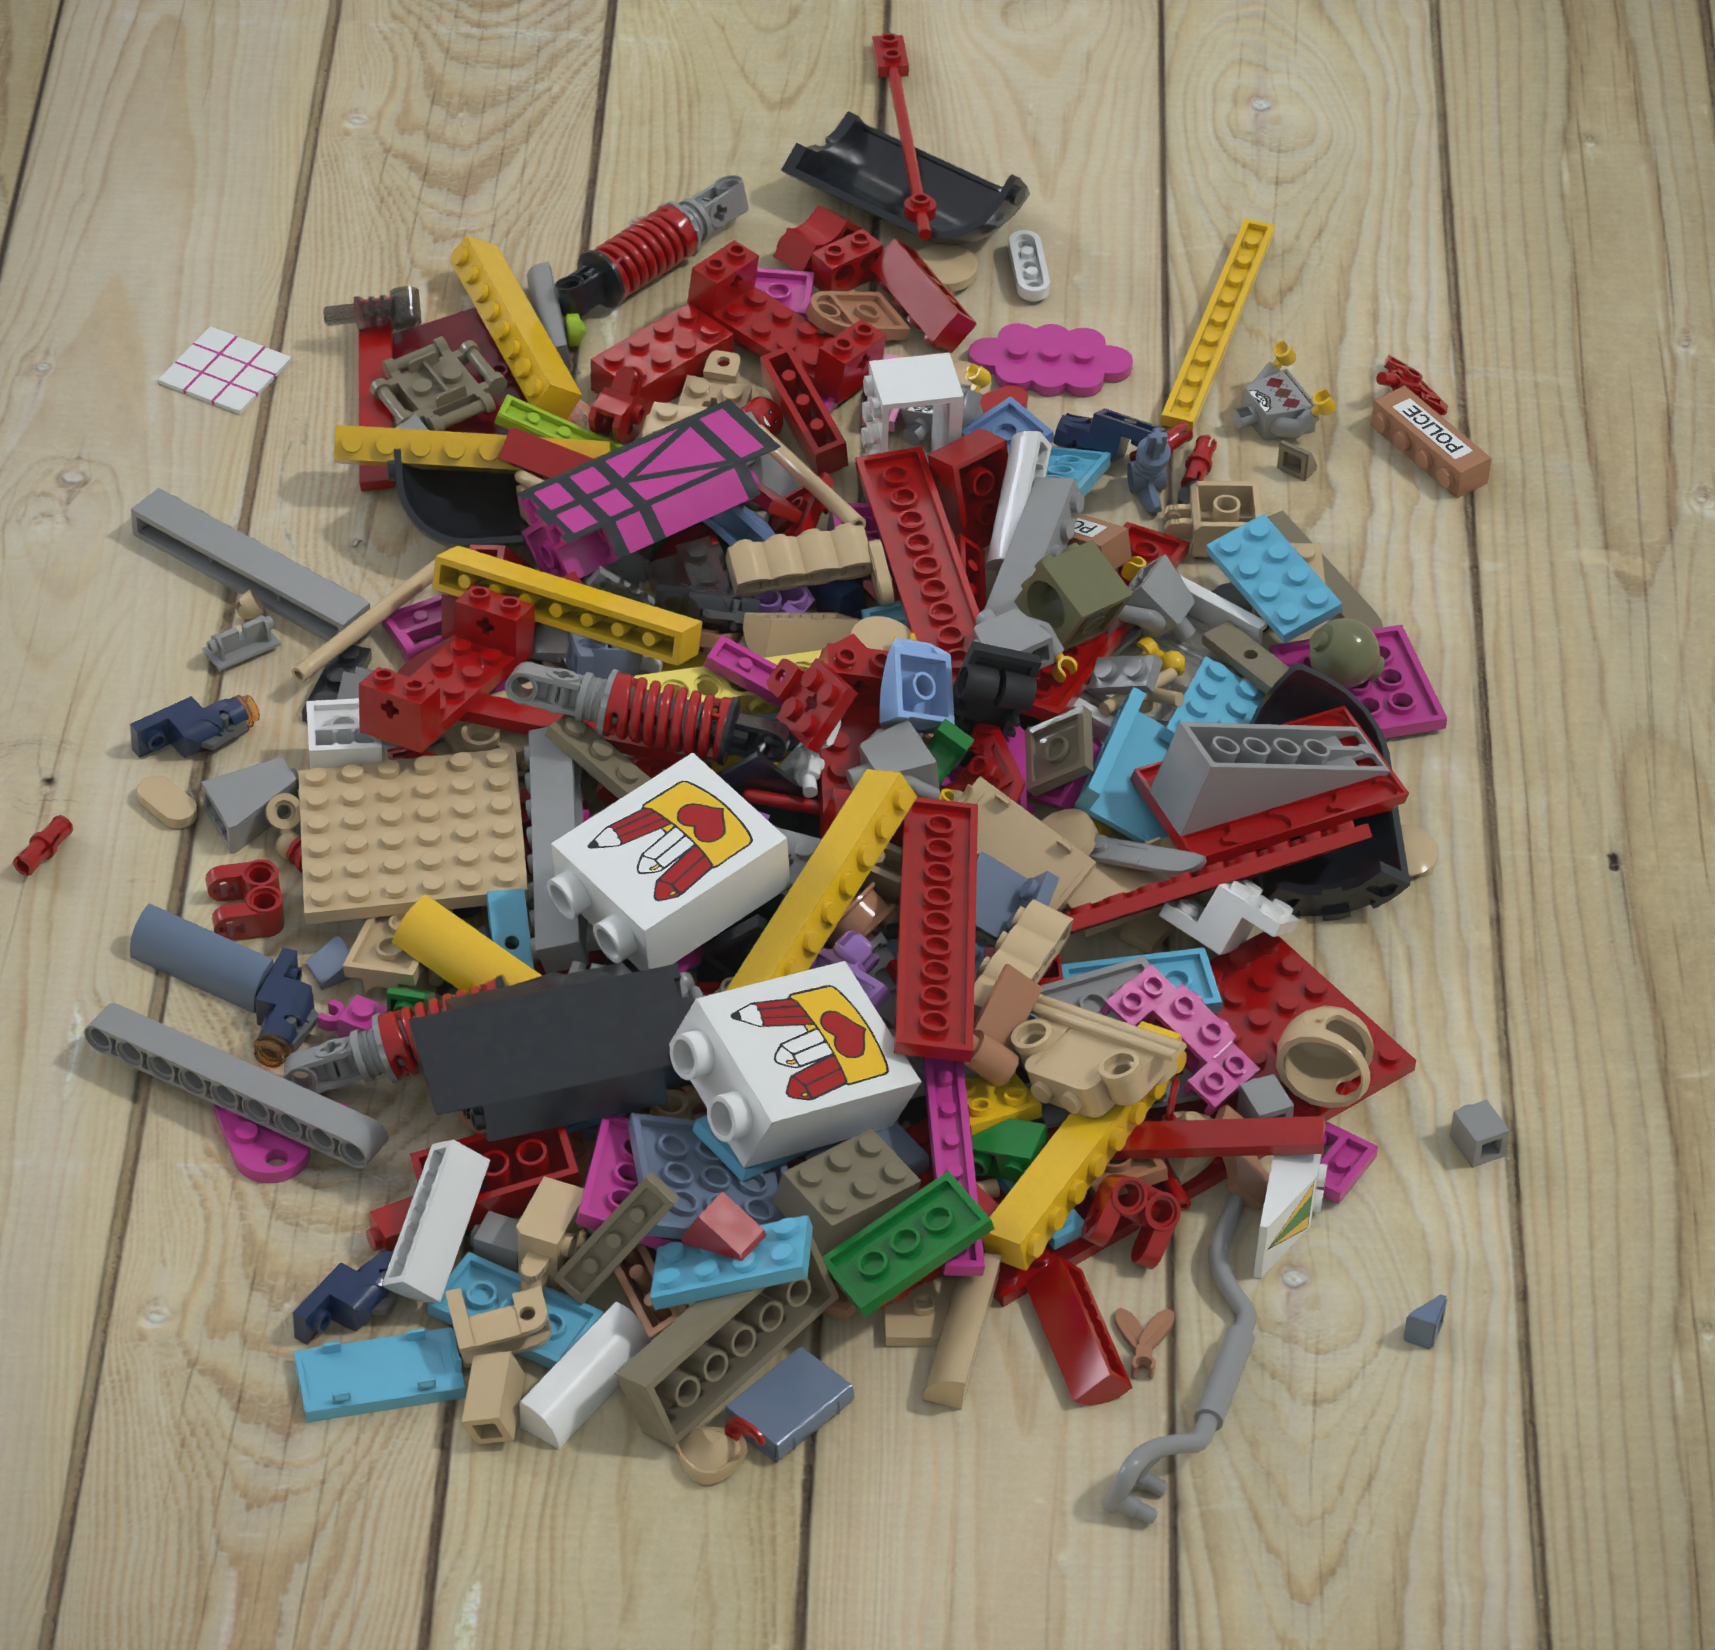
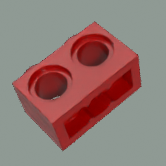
M861 229L812 252L811 272H814V286L820 291H850L877 278L870 266L883 252V244L867 231Z

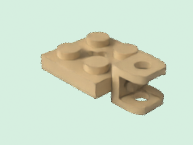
M719 350L711 352L703 371L704 378L687 375L678 405L707 409V407L714 406L727 399H730L739 408L746 405L752 398V386L741 384L739 373L740 356L736 353ZM724 360L730 364L722 367L718 365V362Z

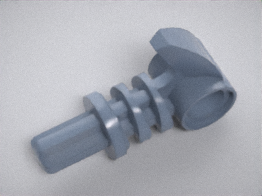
M1153 428L1152 433L1139 442L1136 450V460L1128 462L1127 465L1129 489L1131 492H1136L1143 507L1151 513L1162 512L1159 490L1166 488L1167 474L1165 466L1171 455V449L1167 443L1168 434L1161 432L1160 428Z

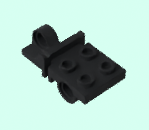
M972 641L953 685L955 726L971 736L977 724L999 726L1003 735L1015 737V727L1020 725L1019 715L1021 711L1029 712L1036 697V676L1042 664L1040 656Z

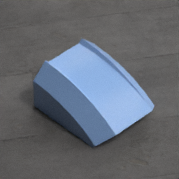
M895 638L891 644L883 672L880 694L881 727L890 728L908 719L919 734L936 732L945 718L955 725L951 655L930 643Z

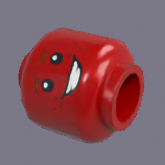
M755 397L740 408L743 412H752L759 425H763L774 436L782 431L784 422L781 409L770 399Z

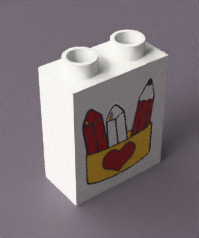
M691 753L552 842L555 877L547 882L548 893L557 909L568 919H574L580 914L593 925V933L599 947L611 961L620 963L628 958L640 971L672 965L789 888L791 884L788 842L785 835L700 758Z
M846 961L696 998L669 1043L670 1058L676 1073L681 1078L692 1082L707 1107L708 1122L713 1134L720 1141L729 1143L743 1168L847 1140L871 1128L875 1132L889 1128L894 1125L921 1083L906 1056L894 1053V1037Z

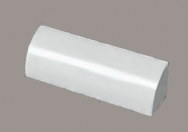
M1040 431L1019 432L1012 437L986 562V569L988 571H1000L1036 477H1046L1052 445Z
M454 1139L432 1144L384 1277L383 1287L414 1300L432 1303L441 1302L490 1162L489 1159Z
M616 1301L520 1401V1427L555 1448L560 1449L620 1386L615 1373L622 1368V1365L652 1341L639 1317Z

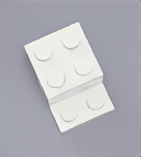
M359 698L306 701L310 769L315 767L346 766L352 763L382 762L381 740L360 733Z
M1243 879L1242 882L1233 881L1218 885L1208 904L1194 897H1191L1190 900L1187 898L1165 903L1159 914L1160 917L1219 955L1230 953L1241 943L1245 942L1254 926L1275 937L1292 933L1300 919L1292 915L1293 909L1289 905L1278 899H1274L1273 902L1261 895L1263 890L1258 885L1246 879Z

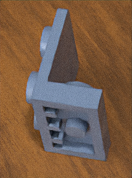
M978 853L976 930L997 942L1003 931L1007 933L1013 928L1011 927L1012 920L1021 906L1026 908L1033 899L1049 906L1059 877L1046 871L1034 878L1027 879L986 853Z

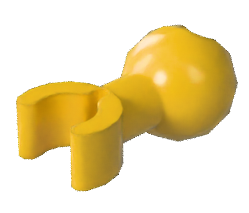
M1149 636L1143 637L1136 643L1138 647L1144 650L1139 655L1156 654L1163 661L1161 672L1171 667L1176 670L1178 677L1184 673L1186 661L1180 652L1173 650L1164 652L1160 650L1154 639Z

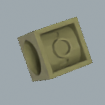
M1091 540L1082 545L1077 543L1071 544L1057 556L1053 557L1052 554H1049L1040 559L1034 566L1036 571L1021 584L1022 590L1014 602L1027 617L1045 621L1051 625L1065 649L1062 651L1063 653L1106 633L1131 599L1133 593L1095 542Z

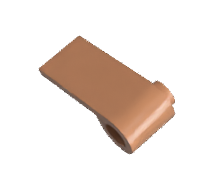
M1005 964L974 1023L971 1062H960L994 1086L1004 1085L1013 1076L1019 1063L1018 1055L1011 1051L1013 1047L1011 1034L1018 1025L1027 1020L1043 987L1010 964Z

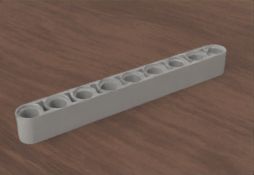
M108 1004L84 1029L85 1039L95 1050L352 1167L364 1168L388 1142V1133L377 1120L119 1004Z

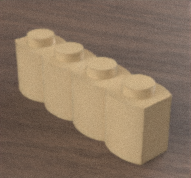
M851 523L838 525L832 531H820L815 528L808 529L797 537L775 534L768 537L764 542H752L749 539L739 540L731 547H728L725 558L734 594L743 596L757 595L767 591L788 590L802 585H820L834 580L861 578L871 574L872 561L868 549L869 544L864 526H854Z
M1034 899L1026 908L1021 906L1017 910L1011 924L1013 928L1009 933L1002 932L994 948L996 953L992 958L986 956L978 969L977 977L979 978L974 983V1023L1005 964H1010L1035 983H1039L1052 961L1065 945L1071 932L1073 918Z

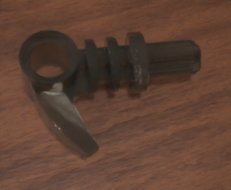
M411 286L397 287L389 292L390 299H386V295H380V300L375 301L374 296H368V302H364L363 297L354 296V303L326 306L323 310L324 322L327 326L356 323L359 330L366 327L365 322L370 321L371 326H377V321L382 320V325H388V319H391L393 329L397 331L416 327L422 323L419 289Z

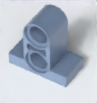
M569 632L566 653L568 670L581 675H585L586 672L595 673L596 678L600 677L602 679H608L613 669L631 674L633 677L640 675L641 654Z

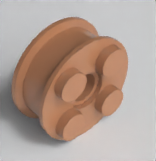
M872 882L858 896L853 898L826 943L833 948L834 943L845 932L851 930L858 932V934L860 933L871 942L898 915L894 910L897 905L895 903L888 905L873 890L876 884Z

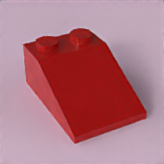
M979 428L927 454L937 491L954 536L956 537L961 533L983 549L990 545L1008 460L1006 439Z

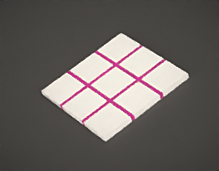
M210 326L158 379V384L240 415L292 361V357Z

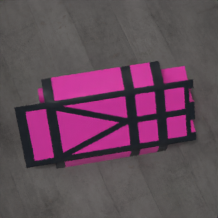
M727 399L516 493L531 523V526L523 530L522 534L540 571L561 578L575 571L579 579L595 572L599 566L603 568L609 566L631 553L739 504L744 505L761 495L758 489V478L752 470H749L746 463L777 450L781 446L730 399Z

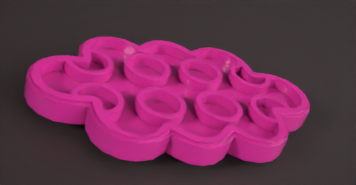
M1021 323L1004 326L999 331L997 338L976 340L970 345L968 350V361L982 366L990 374H994L995 381L1000 387L1018 386L1025 391L1032 389L1044 396H1056L1065 391L1079 397L1092 396L1102 390L1104 382H1119L1129 377L1133 368L1132 355L1121 347L1106 345L1105 337L1100 332L1090 328H1076L1069 331L1056 324H1045L1036 329Z

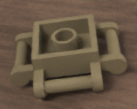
M440 336L433 339L432 344L395 360L388 358L382 361L381 366L388 380L384 378L374 380L369 390L375 399L381 400L395 417L397 426L416 413L428 430L445 431L446 428L481 413L487 415L496 411L492 396L501 393L506 388L507 380L500 372L494 371L481 355V349L475 341H465L459 350L452 352L444 337ZM471 363L485 381L478 384L464 365ZM406 369L409 370V371H407V372H405V373H401V371H403V370H406Z

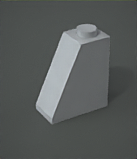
M281 756L202 781L204 809L231 854L241 850L270 827L265 817V808L271 798L281 793L292 794L298 798V772L295 768L290 769L284 757ZM285 806L277 808L279 818H282L289 812V809Z

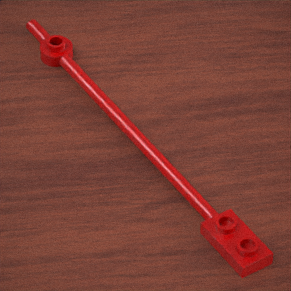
M893 33L872 36V50L878 78L888 77L911 193V197L907 198L904 202V217L917 224L920 239L928 240L932 235L929 222L936 217L937 203L923 192L901 77H909V63L903 35Z

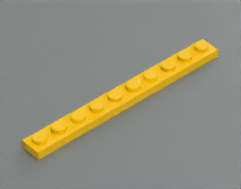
M1244 218L1161 414L1160 425L1174 427L1180 421H1184L1189 425V427L1184 429L1185 431L1194 430L1274 237L1275 224Z

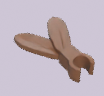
M1122 1308L1116 1310L1115 1325L1128 1345L1135 1351L1131 1365V1376L1133 1378L1137 1377L1138 1368L1144 1367L1149 1370L1148 1378L1150 1380L1153 1379L1156 1361L1152 1357V1350L1171 1331L1174 1325V1311L1165 1309L1158 1312L1143 1329L1131 1312Z

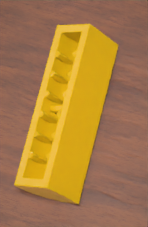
M426 894L406 913L392 941L393 944L457 989L466 990L468 994H470L469 989L471 986L478 985L480 987L481 984H485L501 974L505 976L510 986L542 976Z

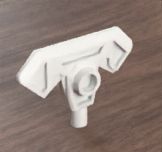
M841 720L821 749L834 744L841 726ZM800 742L778 767L797 780V784L803 789L804 796L811 798L817 795L816 781L820 778L825 762L820 758L819 752L817 754L807 749Z

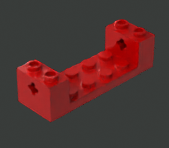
M735 240L692 267L687 303H691L731 331L736 341L760 356L791 345L817 392L827 398L832 397L838 405L863 388L864 376L869 373V361L883 359L887 335L864 320L860 319L835 337L755 287L759 255Z
M473 585L455 601V638L410 677L395 673L391 669L377 667L359 683L360 733L422 753L506 679L517 665L525 662L535 653V605L521 601L514 596H506L490 591L486 587Z
M827 643L820 658L821 661L827 663L858 693L841 718V726L834 744L819 751L820 758L825 762L824 769L821 770L820 778L818 779L821 839L853 791L848 783L846 770L861 765L860 744L866 741L876 729L882 728L880 725V694L883 672L889 651ZM902 822L889 843L899 846L902 841Z

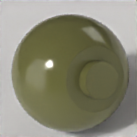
M1338 618L1327 622L1312 634L1309 642V658L1312 668L1328 676L1343 687L1353 688L1366 681L1373 682L1383 672L1385 660L1380 656L1378 640L1373 631L1364 623L1351 618Z

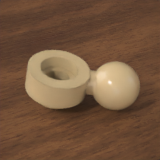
M281 793L269 800L265 808V817L270 826L280 830L281 835L276 841V851L281 858L287 860L286 852L291 842L301 836L295 832L294 828L300 822V801L292 794ZM285 806L289 809L290 815L287 819L278 817V807Z

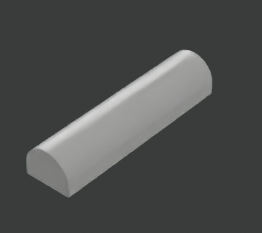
M549 262L539 263L531 267L527 273L532 307L567 369L570 370L571 362L551 264Z

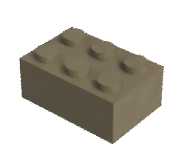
M871 1128L784 1171L773 1203L787 1218L809 1216L813 1226L812 1237L821 1256H823L918 1191L921 1180Z

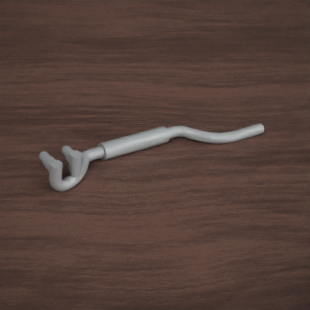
M1230 1194L1226 1198L1208 1249L1212 1275L1223 1297L1236 1313L1237 1318L1235 1324L1230 1326L1225 1333L1194 1415L1195 1429L1191 1434H1174L1158 1437L1134 1449L1122 1463L1114 1481L1101 1500V1505L1107 1512L1117 1513L1120 1511L1131 1518L1136 1517L1148 1524H1152L1158 1512L1156 1509L1141 1502V1499L1131 1495V1490L1138 1488L1141 1490L1146 1489L1157 1496H1163L1168 1488V1484L1166 1481L1152 1475V1472L1149 1470L1153 1465L1168 1455L1198 1453L1206 1449L1212 1441L1215 1431H1218L1223 1426L1255 1339L1252 1332L1256 1323V1311L1253 1303L1236 1281L1228 1261L1229 1244L1245 1205V1201L1240 1195Z

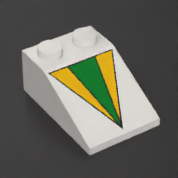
M1322 1154L1273 1155L1259 1229L1254 1278L1261 1279L1310 1228L1313 1212L1321 1213L1324 1190H1319L1317 1187L1324 1188L1328 1167L1327 1164L1320 1163Z

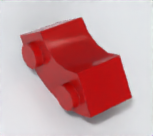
M818 205L803 224L796 228H787L785 234L777 243V250L773 257L796 271L811 272L812 252L861 230L862 227L835 211Z

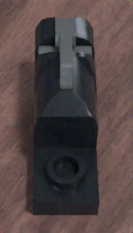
M658 582L654 607L700 620L704 628L744 633L745 613H759L761 599L727 594L728 590Z

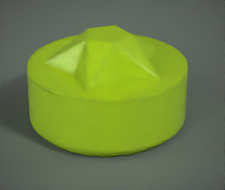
M579 313L567 314L565 316L566 342L569 347L581 346V341L587 333L586 324L580 319Z

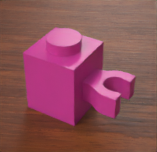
M357 994L346 1008L341 1002L331 999L328 1003V1011L333 1016L320 1013L317 1017L318 1028L325 1031H338V1038L350 1036V1031L356 1029L363 1032V1030L372 1028V1016L377 1013H386L387 1006Z

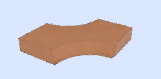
M1229 1105L1219 1108L1215 1119H1244ZM1222 1157L1227 1171L1226 1188L1231 1193L1240 1195L1244 1199L1245 1204L1255 1211L1263 1207L1270 1175L1263 1168L1258 1157Z

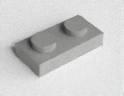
M1156 654L1098 657L1088 689L1095 695L1129 694L1133 687L1144 693H1154L1163 661Z

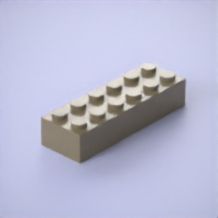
M813 1237L811 1240L807 1279L697 1301L615 1373L644 1434L674 1447L839 1298Z

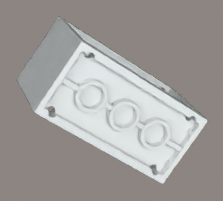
M950 353L869 361V373L863 379L864 392L868 396L867 402L862 403V414L864 422H866V428H861V440L865 453L860 454V456L888 452L889 410L933 405L931 452L962 437L964 395Z

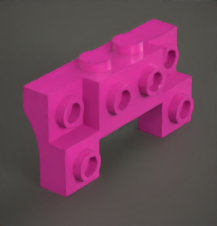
M1152 964L1136 978L1126 982L1109 997L1099 1011L1105 1016L1112 1011L1121 1021L1134 1026H1138L1141 1021H1146V1023L1181 1034L1182 1042L1186 1043L1187 1046L1184 1050L1186 1053L1184 1067L1193 1074L1182 1091L1188 1095L1194 1090L1208 1104L1204 1110V1113L1208 1116H1211L1228 1099L1239 1092L1241 1083L1254 1079L1260 1070L1233 1043L1237 1035L1231 1030L1230 1025L1224 1019L1217 1017L1204 1004L1202 998L1194 991H1190L1183 983L1176 988Z

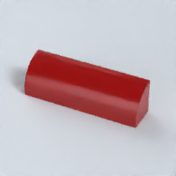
M1058 1256L1028 1279V1284L1025 1287L1073 1401L1082 1405H1098L1110 1402L1132 1389V1384L1082 1269Z

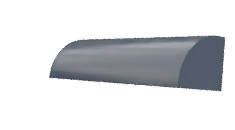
M150 903L139 916L130 941L131 958L252 1013L256 1012L255 998L274 965L272 958Z

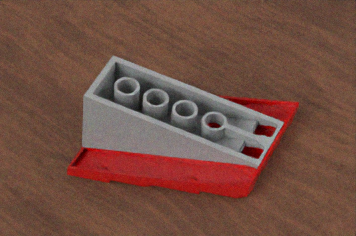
M1345 705L1281 725L1180 722L1163 761L1134 769L1130 778L1136 789H1139L1138 792L1151 811H1154L1155 817L1166 833L1169 834L1176 848L1205 856L1207 862L1204 866L1233 860L1235 857L1244 855L1246 852L1290 841L1293 837L1331 829L1353 819L1394 810L1397 805L1404 804L1409 795L1407 789Z

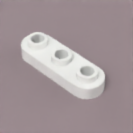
M1029 230L1013 232L1009 237L1008 252L1017 293L1021 298L1029 302H1038L1048 297L1050 292V277L1041 238L1037 233Z

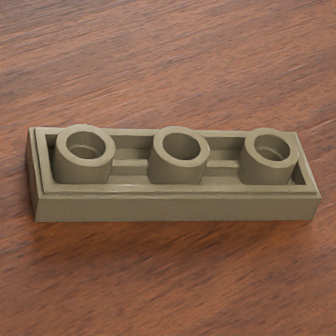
M1229 620L1202 634V644L1266 694L1290 668Z

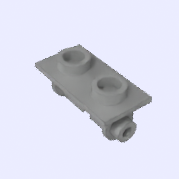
M260 615L256 619L242 624L241 632L234 627L218 635H212L211 640L206 642L207 646L203 647L202 651L217 669L221 671L280 646L281 642L270 631L275 628L271 616L264 617Z

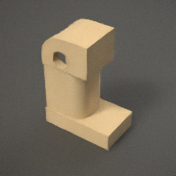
M541 1286L513 1293V1305L468 1316L461 1287L445 1291L465 1368L472 1366L474 1355L491 1354L496 1351H511L512 1354L528 1352L544 1346L552 1335V1326Z

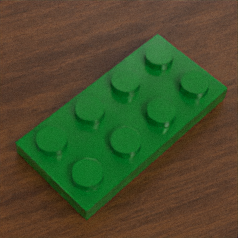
M947 1171L822 1256V1259L831 1279L865 1318L995 1228L988 1215L955 1177Z

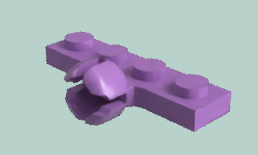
M854 930L845 932L834 943L832 949L822 947L809 968L811 970L846 961L876 1010L892 995L885 984L868 975L878 965L880 958L878 953L873 956L871 955V942Z

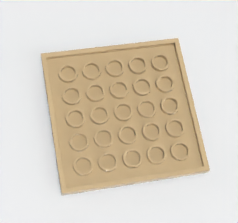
M496 748L486 751L459 752L448 755L385 760L377 763H352L346 766L315 767L298 770L303 897L306 925L406 914L425 894L448 910L486 906L487 891L524 888L525 899L529 901L515 748Z

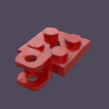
M815 658L807 670H803L788 659H781L767 680L769 690L778 699L784 701L776 718L784 723L807 749L817 754L858 694L827 663L818 658ZM785 672V677H784V679L780 682V678H781L782 674Z

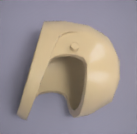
M1325 1005L1309 1009L1291 1020L1283 1031L1277 1045L1276 1069L1281 1081L1294 1095L1304 1101L1326 1108L1349 1106L1359 1100L1369 1087L1370 1070L1368 1066L1372 1062L1373 1040L1363 1021L1345 1008ZM1357 1076H1361V1084L1356 1091L1347 1095L1336 1093L1335 1090L1339 1083L1351 1081Z

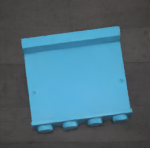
M1133 687L1115 715L1101 750L1093 764L1094 772L1088 774L1074 807L1132 840L1145 844L1146 841L1157 837L1162 839L1168 837L1169 834L1161 826L1154 815V811H1151L1138 792L1139 789H1136L1130 778L1134 769L1163 761L1170 744L1160 738L1166 726L1139 712L1146 693Z

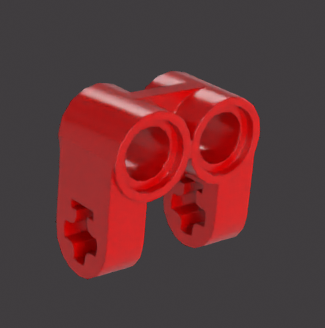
M257 859L250 862L220 865L208 871L205 880L209 897L216 901L240 899L244 901L242 903L220 906L213 912L212 923L214 933L230 940L272 937L283 930L285 924L283 895L280 889L278 868L274 863L268 860Z
M1121 1174L1108 1175L1099 1184L1097 1193L1083 1223L1081 1235L1083 1239L1100 1247L1104 1246L1114 1233L1120 1216H1123L1141 1227L1131 1251V1261L1152 1270L1161 1261L1176 1224L1180 1219V1204L1172 1194L1162 1192L1142 1182L1139 1178ZM1125 1185L1128 1193L1127 1198L1120 1204L1118 1192ZM1156 1201H1158V1203L1160 1204V1213L1157 1216V1218L1153 1220L1151 1216V1207Z

